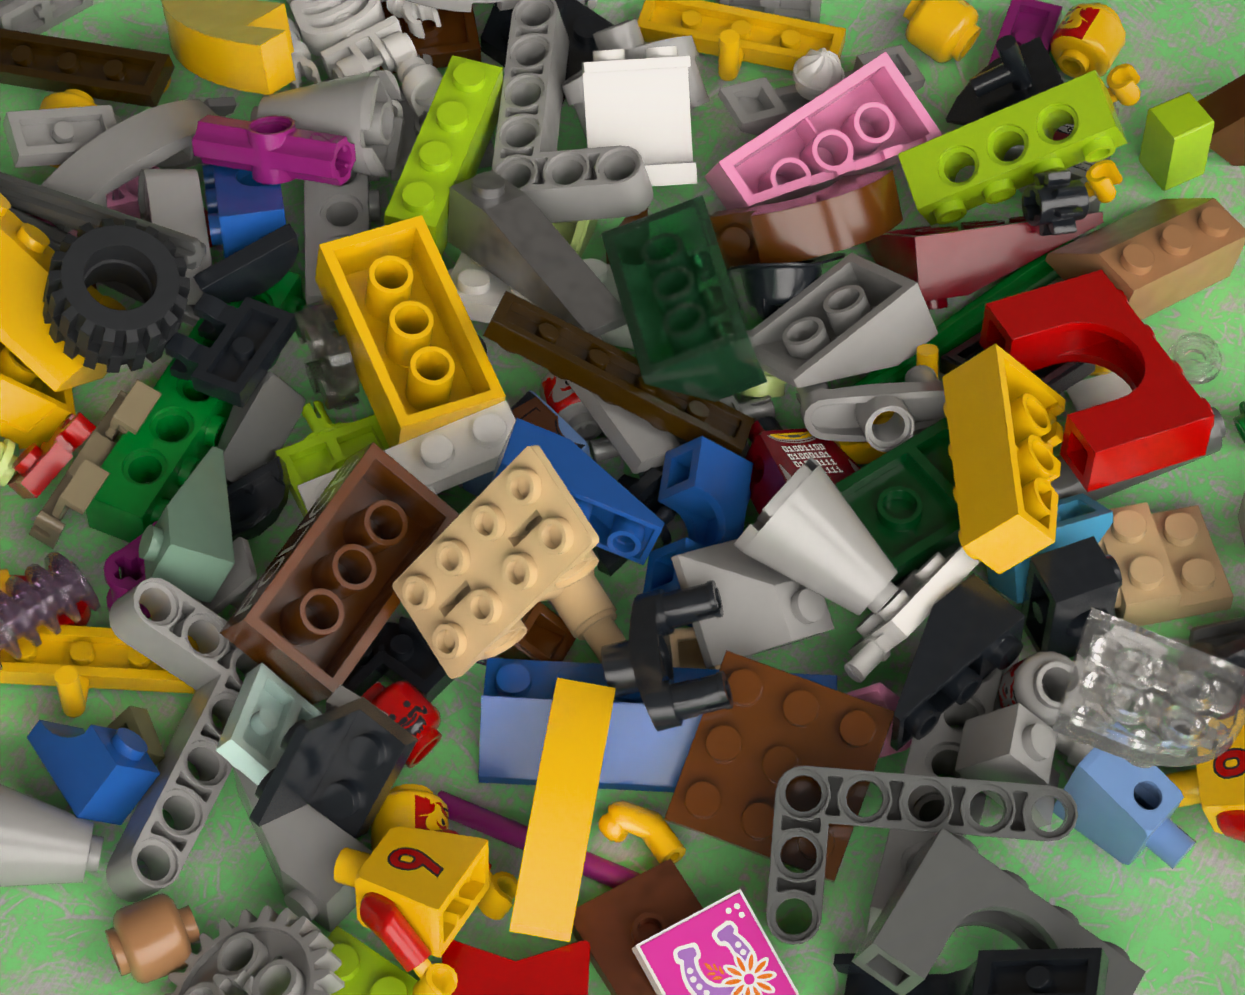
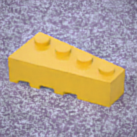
M995 343L944 375L942 379L945 395L943 411L948 421L950 438L948 453L953 463L955 480L953 495L958 505L960 530L958 531L959 542L969 557L974 560L979 559L1000 575L1055 542L1059 495L1051 486V481L1060 477L1061 462L1053 455V448L1063 442L1064 428L1056 422V417L1065 412L1066 399Z

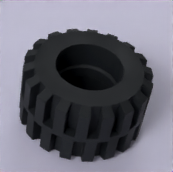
M113 218L101 219L99 228H94L90 222L79 226L77 237L69 233L61 241L60 250H55L51 259L43 302H45L43 308L44 323L51 324L49 335L54 343L65 342L63 353L72 360L79 354L85 358L83 366L95 370L96 364L100 363L107 365V372L119 373L121 365L125 364L128 365L130 371H135L143 368L145 357L152 363L160 359L164 348L180 329L188 302L190 278L185 277L187 265L184 258H174L177 247L170 239L160 242L157 239L159 231L151 226H148L145 231L137 229V221L125 219L124 225H115ZM103 281L120 282L133 288L142 297L145 304L130 310L111 309L97 302L90 295L87 288Z

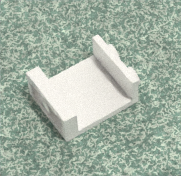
M677 46L645 48V59L625 60L624 49L593 51V62L582 63L587 148L621 145L636 149L642 157L651 186L697 184L696 162H693L688 82V67H691L690 56H678Z

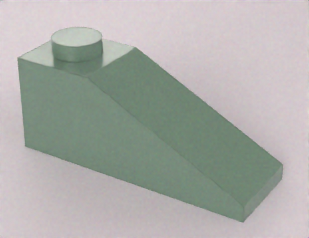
M213 446L168 503L156 525H149L145 529L139 545V557L144 559L146 579L161 578L170 582L190 597L211 603L235 564L223 449Z

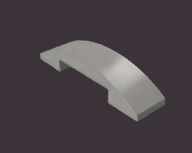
M902 45L857 55L854 69L844 72L845 79L884 52H887L913 92L922 88L925 82L924 76ZM766 77L722 87L718 93L719 98L740 131L753 135L762 134L811 101L802 97L797 92L795 84L773 89Z
M200 99L174 101L142 111L112 126L85 144L63 162L41 186L107 208L106 194L139 176L141 169H151L180 151L191 160L196 158L197 156H194L192 138L196 133L198 121L206 115H218ZM51 222L58 229L63 230L67 233L73 230L71 228Z

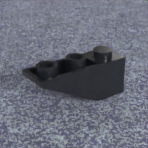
M974 573L937 602L931 609L894 712L890 746L896 751L913 737L920 740L928 735L936 726L944 711L955 702L958 705L966 703L977 692L982 680L996 668L1004 670L1009 667L1022 651L1023 643L1021 639L1025 615Z

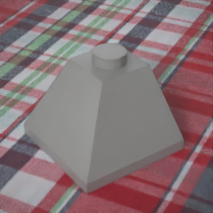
M737 539L671 557L681 589L714 580L721 596L723 617H714L692 623L706 669L721 665L726 650L748 657L835 629L825 597L742 553L734 546Z

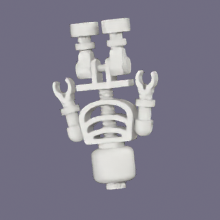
M286 0L294 18V21L288 18L294 48L291 57L296 80L290 83L291 90L300 88L299 84L302 83V76H305L307 80H312L314 84L322 83L316 65L310 60L312 54L321 56L326 73L331 80L373 71L380 66L384 70L396 72L399 80L402 82L403 94L418 117L423 115V111L428 113L443 76L436 67L426 64L422 58L417 57L412 40L407 33H402L399 20L396 17L404 18L410 32L414 36L424 39L425 33L421 20H432L436 23V27H442L436 8L406 0ZM384 1L387 3L388 11L393 14V16L385 19L381 4ZM392 100L393 117H403L401 104L398 100Z

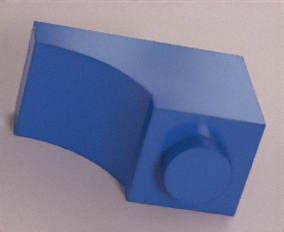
M39 720L27 736V739L77 818L122 825L160 775V771L147 753L148 747L146 742L138 734L127 728H119L117 730L91 724L85 732L83 728Z

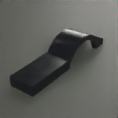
M1103 948L979 950L977 960L966 969L948 974H928L924 981L906 995H1105L1109 959ZM856 953L835 954L833 965L838 972L848 974L844 995H898L851 962Z

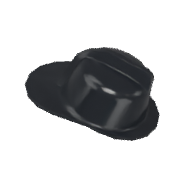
M832 253L793 263L740 265L731 267L730 270L741 273L749 305L756 308L760 318L765 320L821 276L824 263L844 258L845 253Z

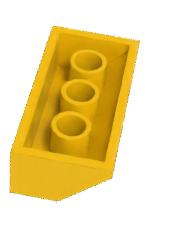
M0 193V342L55 393L103 379L108 373L107 365L97 363L95 370L83 366L84 357L78 354L72 360L63 353L65 342L54 343L49 335L51 324L44 323L43 308L45 302H43L51 259L55 251L49 246L50 240L47 235L34 225L22 222L9 210L11 208L10 202ZM92 285L87 288L90 295L100 304L111 309L126 310L117 300L109 296H103Z

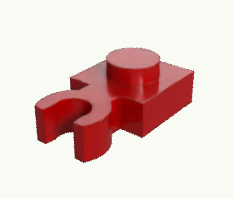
M78 412L76 415L71 413L57 428L48 442H43L40 447L33 443L20 454L12 465V468L17 473L7 485L23 499L38 498L72 459V453L92 434L96 426L81 412Z

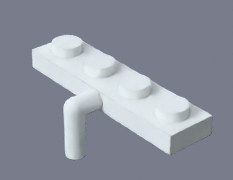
M503 401L384 451L437 495L442 491L495 470L499 455L516 420L507 401ZM339 469L297 486L307 512L312 508Z

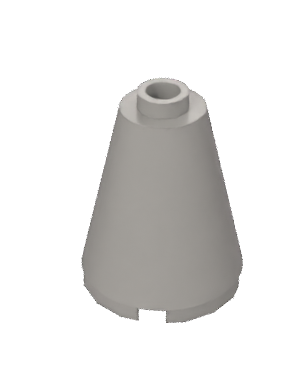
M389 70L368 71L266 95L260 100L259 106H255L251 112L250 121L265 116H286L295 121V128L346 136L347 140L355 145L356 162L351 171L373 177L389 176L386 170H395L402 149L403 117H393L392 100L402 99L397 80Z
M812 457L784 484L762 509L763 511L757 517V521L753 525L749 524L734 543V546L742 553L858 616L866 608L876 615L899 589L891 582L898 571L822 466Z
M0 784V887L83 883L85 871H98L104 837L92 835L93 822L77 818L72 813Z

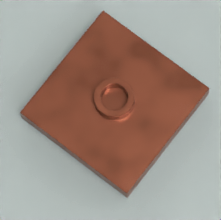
M670 858L576 907L572 933L577 941L586 940L590 942V962L611 995H657L632 948L638 943L702 910L703 907Z

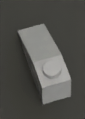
M233 767L239 797L248 817H250L259 800L255 796L258 785L240 770ZM308 804L260 827L251 821L284 894V901L287 907L299 918L305 916L310 921L314 920L331 933L356 907L355 888L334 881L336 859L340 851L345 847L370 854L372 851Z

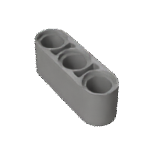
M141 169L138 179L140 219L198 238L200 242L206 245V254L202 258L201 266L193 270L187 268L185 277L190 278L187 305H195L203 295V292L193 276L212 266L198 172L196 169Z

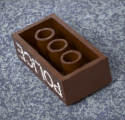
M373 442L347 458L220 631V634L257 664L263 663L310 704L313 705L329 698L344 683L401 601L393 590V582L460 514Z

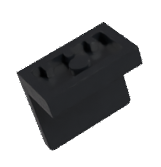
M364 697L340 707L334 705L324 714L308 721L301 719L285 734L280 745L284 753L276 768L267 773L259 783L255 792V796L259 800L249 819L260 827L310 804L356 839L363 836L370 829L418 739Z

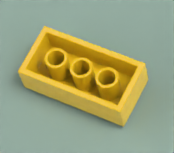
M422 215L319 244L315 281L390 448L505 401L506 395Z

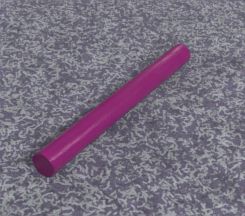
M441 790L437 794L447 804L450 820L524 851L528 826ZM587 851L582 875L615 888L640 875V873Z

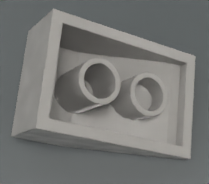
M851 252L730 346L734 356L796 388H802L898 366L904 360L914 356L917 347L930 341L938 334V331L917 282Z

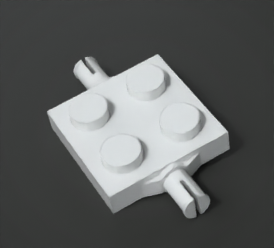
M960 546L947 558H944L937 552L919 570L914 569L897 585L898 591L876 615L871 612L857 626L856 630L862 637L848 651L853 657L844 665L848 676L854 681L862 683L881 661H886L890 657V650L906 639L930 615L932 607L961 583L979 561L969 557L962 546Z

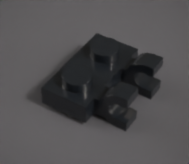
M203 293L193 307L194 315L204 319L198 328V334L200 337L215 342L209 348L197 343L186 335L176 332L165 347L166 355L176 358L170 367L171 376L187 381L192 380L194 390L243 408L296 331L295 314L246 297L240 307L236 308L212 295Z

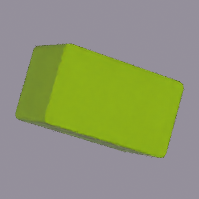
M1190 92L1149 108L1147 112L1139 162L1163 191L1203 175L1205 172L1214 121Z

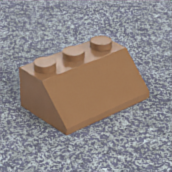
M1215 198L1162 199L1048 253L1045 261L1063 280L1102 269L1114 286L1124 292L1131 308L1143 320L1229 277L1245 245V228Z

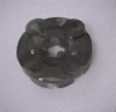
M327 299L303 305V310L293 314H295L298 339L301 344H308L313 361L305 363L307 376L315 394L321 393L328 410L333 408L341 410L359 404L360 400L355 395L360 392L359 382L345 334L339 336L336 330L331 331L328 322L338 319L335 310Z

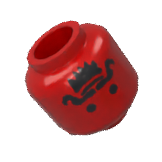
M397 681L386 688L380 682H377L361 696L387 713L392 720L418 739L405 763L408 768H412L422 761L440 741L442 734L437 730L441 722L439 711L408 681Z

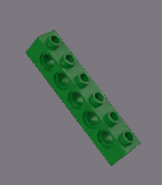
M288 271L281 281L266 292L252 297L254 300L295 314L297 328L305 317L307 305L306 299H303L300 274ZM243 301L226 304L239 308ZM200 318L188 337L201 345L211 348L215 341L200 337L198 334V328L204 321L203 318ZM280 354L278 355V357L269 369H271L276 364ZM176 358L172 359L153 389L162 395L136 435L130 431L126 434L123 433L100 467L107 471L109 475L86 509L90 528L129 543L143 534L149 525L159 520L168 503L212 446L218 447L233 404L194 390L192 380L187 381L171 376L170 367Z

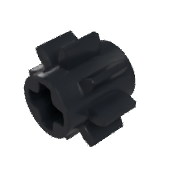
M1069 169L1035 173L1034 181L1036 185L1027 186L1022 194V211L1028 224L1031 226L1040 225L1041 236L1077 232L1075 221L1084 219L1089 210V196L1085 185L1080 180H1071V171Z

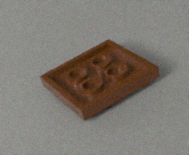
M726 650L719 671H724L729 681L733 696V708L702 715L664 819L670 823L770 859L775 793L778 781L783 774L798 766L874 771L895 711ZM807 776L793 779L786 789L788 804L794 810L800 812L814 809L819 804L822 796L819 784L813 778ZM868 781L857 782L848 790L846 796L847 805L856 815H859L870 782ZM829 824L825 880L834 883L854 826ZM793 837L782 847L781 859L784 865L806 872L816 862V848L807 838Z

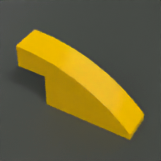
M161 0L172 51L176 59L187 70L200 78L236 90L271 95L296 80L291 57L294 48L285 3L258 0Z
M557 678L514 900L510 932L570 942L616 688Z

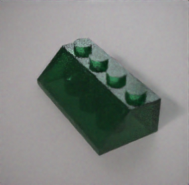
M703 195L601 233L645 384L716 402L767 382L722 241Z

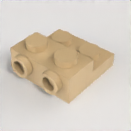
M1147 502L1109 509L1113 511V523L1098 544L1105 556H1113L1121 572L1122 586L1118 589L1115 603L1117 619L1121 618L1135 627L1231 609L1234 596L1198 505L1152 514Z

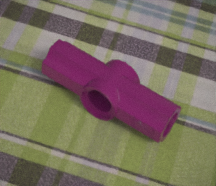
M206 115L198 121L196 133L192 138L194 156L200 157L202 163L252 171L253 179L262 184H283L294 179H302L341 186L350 179L352 167L356 162L355 145L350 143L346 136L295 128V121L286 116H265L253 121Z

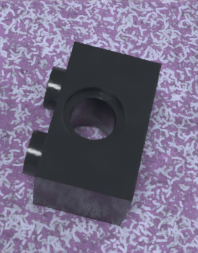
M1094 536L1030 558L1021 613L1025 615L1023 629L1036 652L1054 651L1071 658L1096 649L1110 631L1111 622L1115 619V603L1118 589L1122 586V576L1116 560L1111 555L1105 556Z

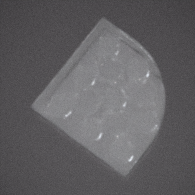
M1092 608L1083 626L1052 730L1070 737L1077 743L1090 745L1124 758L1139 768H1151L1153 766L1182 767L1204 763L1226 752L1234 744L1245 724V669Z

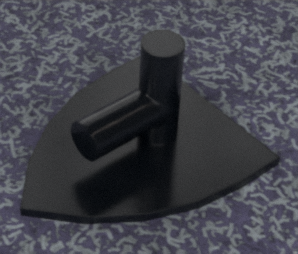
M1006 35L1001 37L996 42V48L1000 57L992 61L976 76L969 79L970 82L957 96L946 117L947 123L967 125L1064 83L1040 37L1018 46L1014 36Z

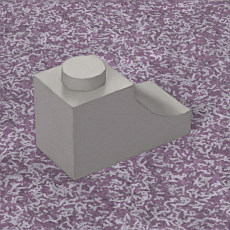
M1020 703L965 720L955 771L965 779L1058 787L1060 774L1052 767L1058 733ZM982 791L1003 807V802L999 796L993 792ZM1043 796L1034 803L1031 814L1032 820L1038 828L1051 824L1055 804L1054 797Z

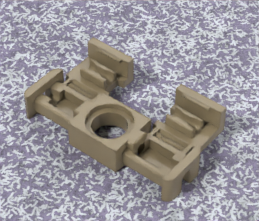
M138 379L128 394L122 390L119 392L117 398L72 462L43 509L40 510L29 535L54 549L66 525L61 520L69 508L83 515L107 479L109 473L100 467L116 445L114 440L120 432L126 434L130 431L136 435L161 397V393Z

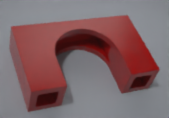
M1102 269L986 303L980 344L984 350L996 343L1029 371L1064 362H1084L1098 365L1117 374L1132 389L1131 393L1119 399L1067 414L1060 455L1087 492L1206 454L1215 416L1209 402L1198 395L1185 378L1179 363L1171 360L1156 340L1152 328L1141 321L1129 305L1124 292L1114 286Z

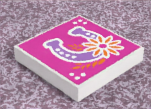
M741 889L638 943L632 948L657 995H799Z

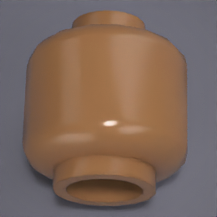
M157 894L120 908L114 914L113 928L105 930L112 955L121 976L131 973L133 979L142 984L187 968L188 965L185 963V960L188 959L192 952L191 944L200 940L199 929L189 905L177 909L172 898L166 894Z

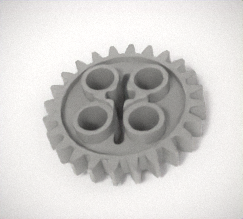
M264 906L258 919L247 909L242 910L237 927H234L225 918L220 920L219 936L214 940L205 933L199 935L202 950L197 955L191 952L188 959L185 960L188 967L184 973H169L168 978L177 987L175 992L165 995H331L345 987V982L334 973L342 965V961L331 952L334 944L321 933L318 927L305 916L299 918L288 908H285L278 915L271 907Z

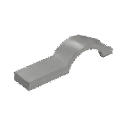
M234 97L207 98L203 102L221 117H226V115L233 113L236 107ZM112 105L10 111L6 112L3 127L14 166L19 168L60 165L85 144L112 126L122 122L123 119L114 114ZM180 151L156 166L160 169H186L202 163L200 157L191 160Z

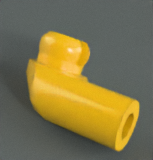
M622 800L608 805V812L599 819L598 827L608 840L620 843L626 839L629 833L642 838L660 864L670 858L675 864L686 853V848L659 812Z

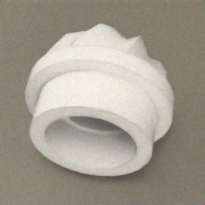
M825 48L817 51L810 49L805 56H802L795 62L792 73L797 92L802 97L811 101L842 81L845 76L838 55L827 51Z

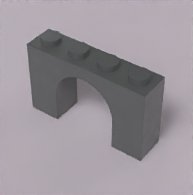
M944 828L938 831L919 849L851 961L898 995H906L925 980L953 931L959 927L974 925L995 929L1010 937L1022 949L1103 948L1109 959L1105 995H1133L1146 972L1130 961L1128 954L1121 947L1096 937L1082 927L1078 919L1070 911L1051 905L1031 891L1026 881L1019 875L1000 869L980 855L978 849L971 841L960 835L951 834Z

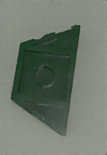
M946 417L835 484L898 571L891 582L923 564L937 552L940 553L959 541L958 531L960 530L958 505L953 495L955 480L953 463L948 453L950 438Z

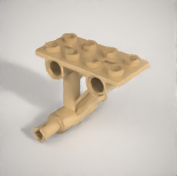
M538 445L527 446L392 585L403 606L451 679L463 676L477 661L497 656L519 642L528 630L521 618L538 602L546 600L551 601L573 637L578 638L580 641H587L601 664L602 646L626 640L614 622L617 618V609L595 577L594 568L597 566L599 559L592 549L599 543V536Z

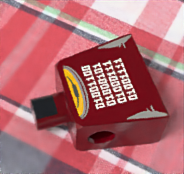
M772 416L758 419L751 427L748 438L752 445L745 459L753 463L750 498L759 515L775 494L810 457L822 466L834 484L861 469L834 441L818 439L811 435L806 428L784 430Z

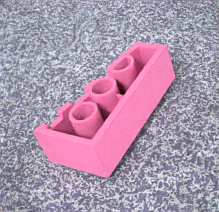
M884 52L719 161L704 177L727 210L773 204L800 198L823 190L843 176L875 172L901 163L898 157L899 153L943 134L887 52Z

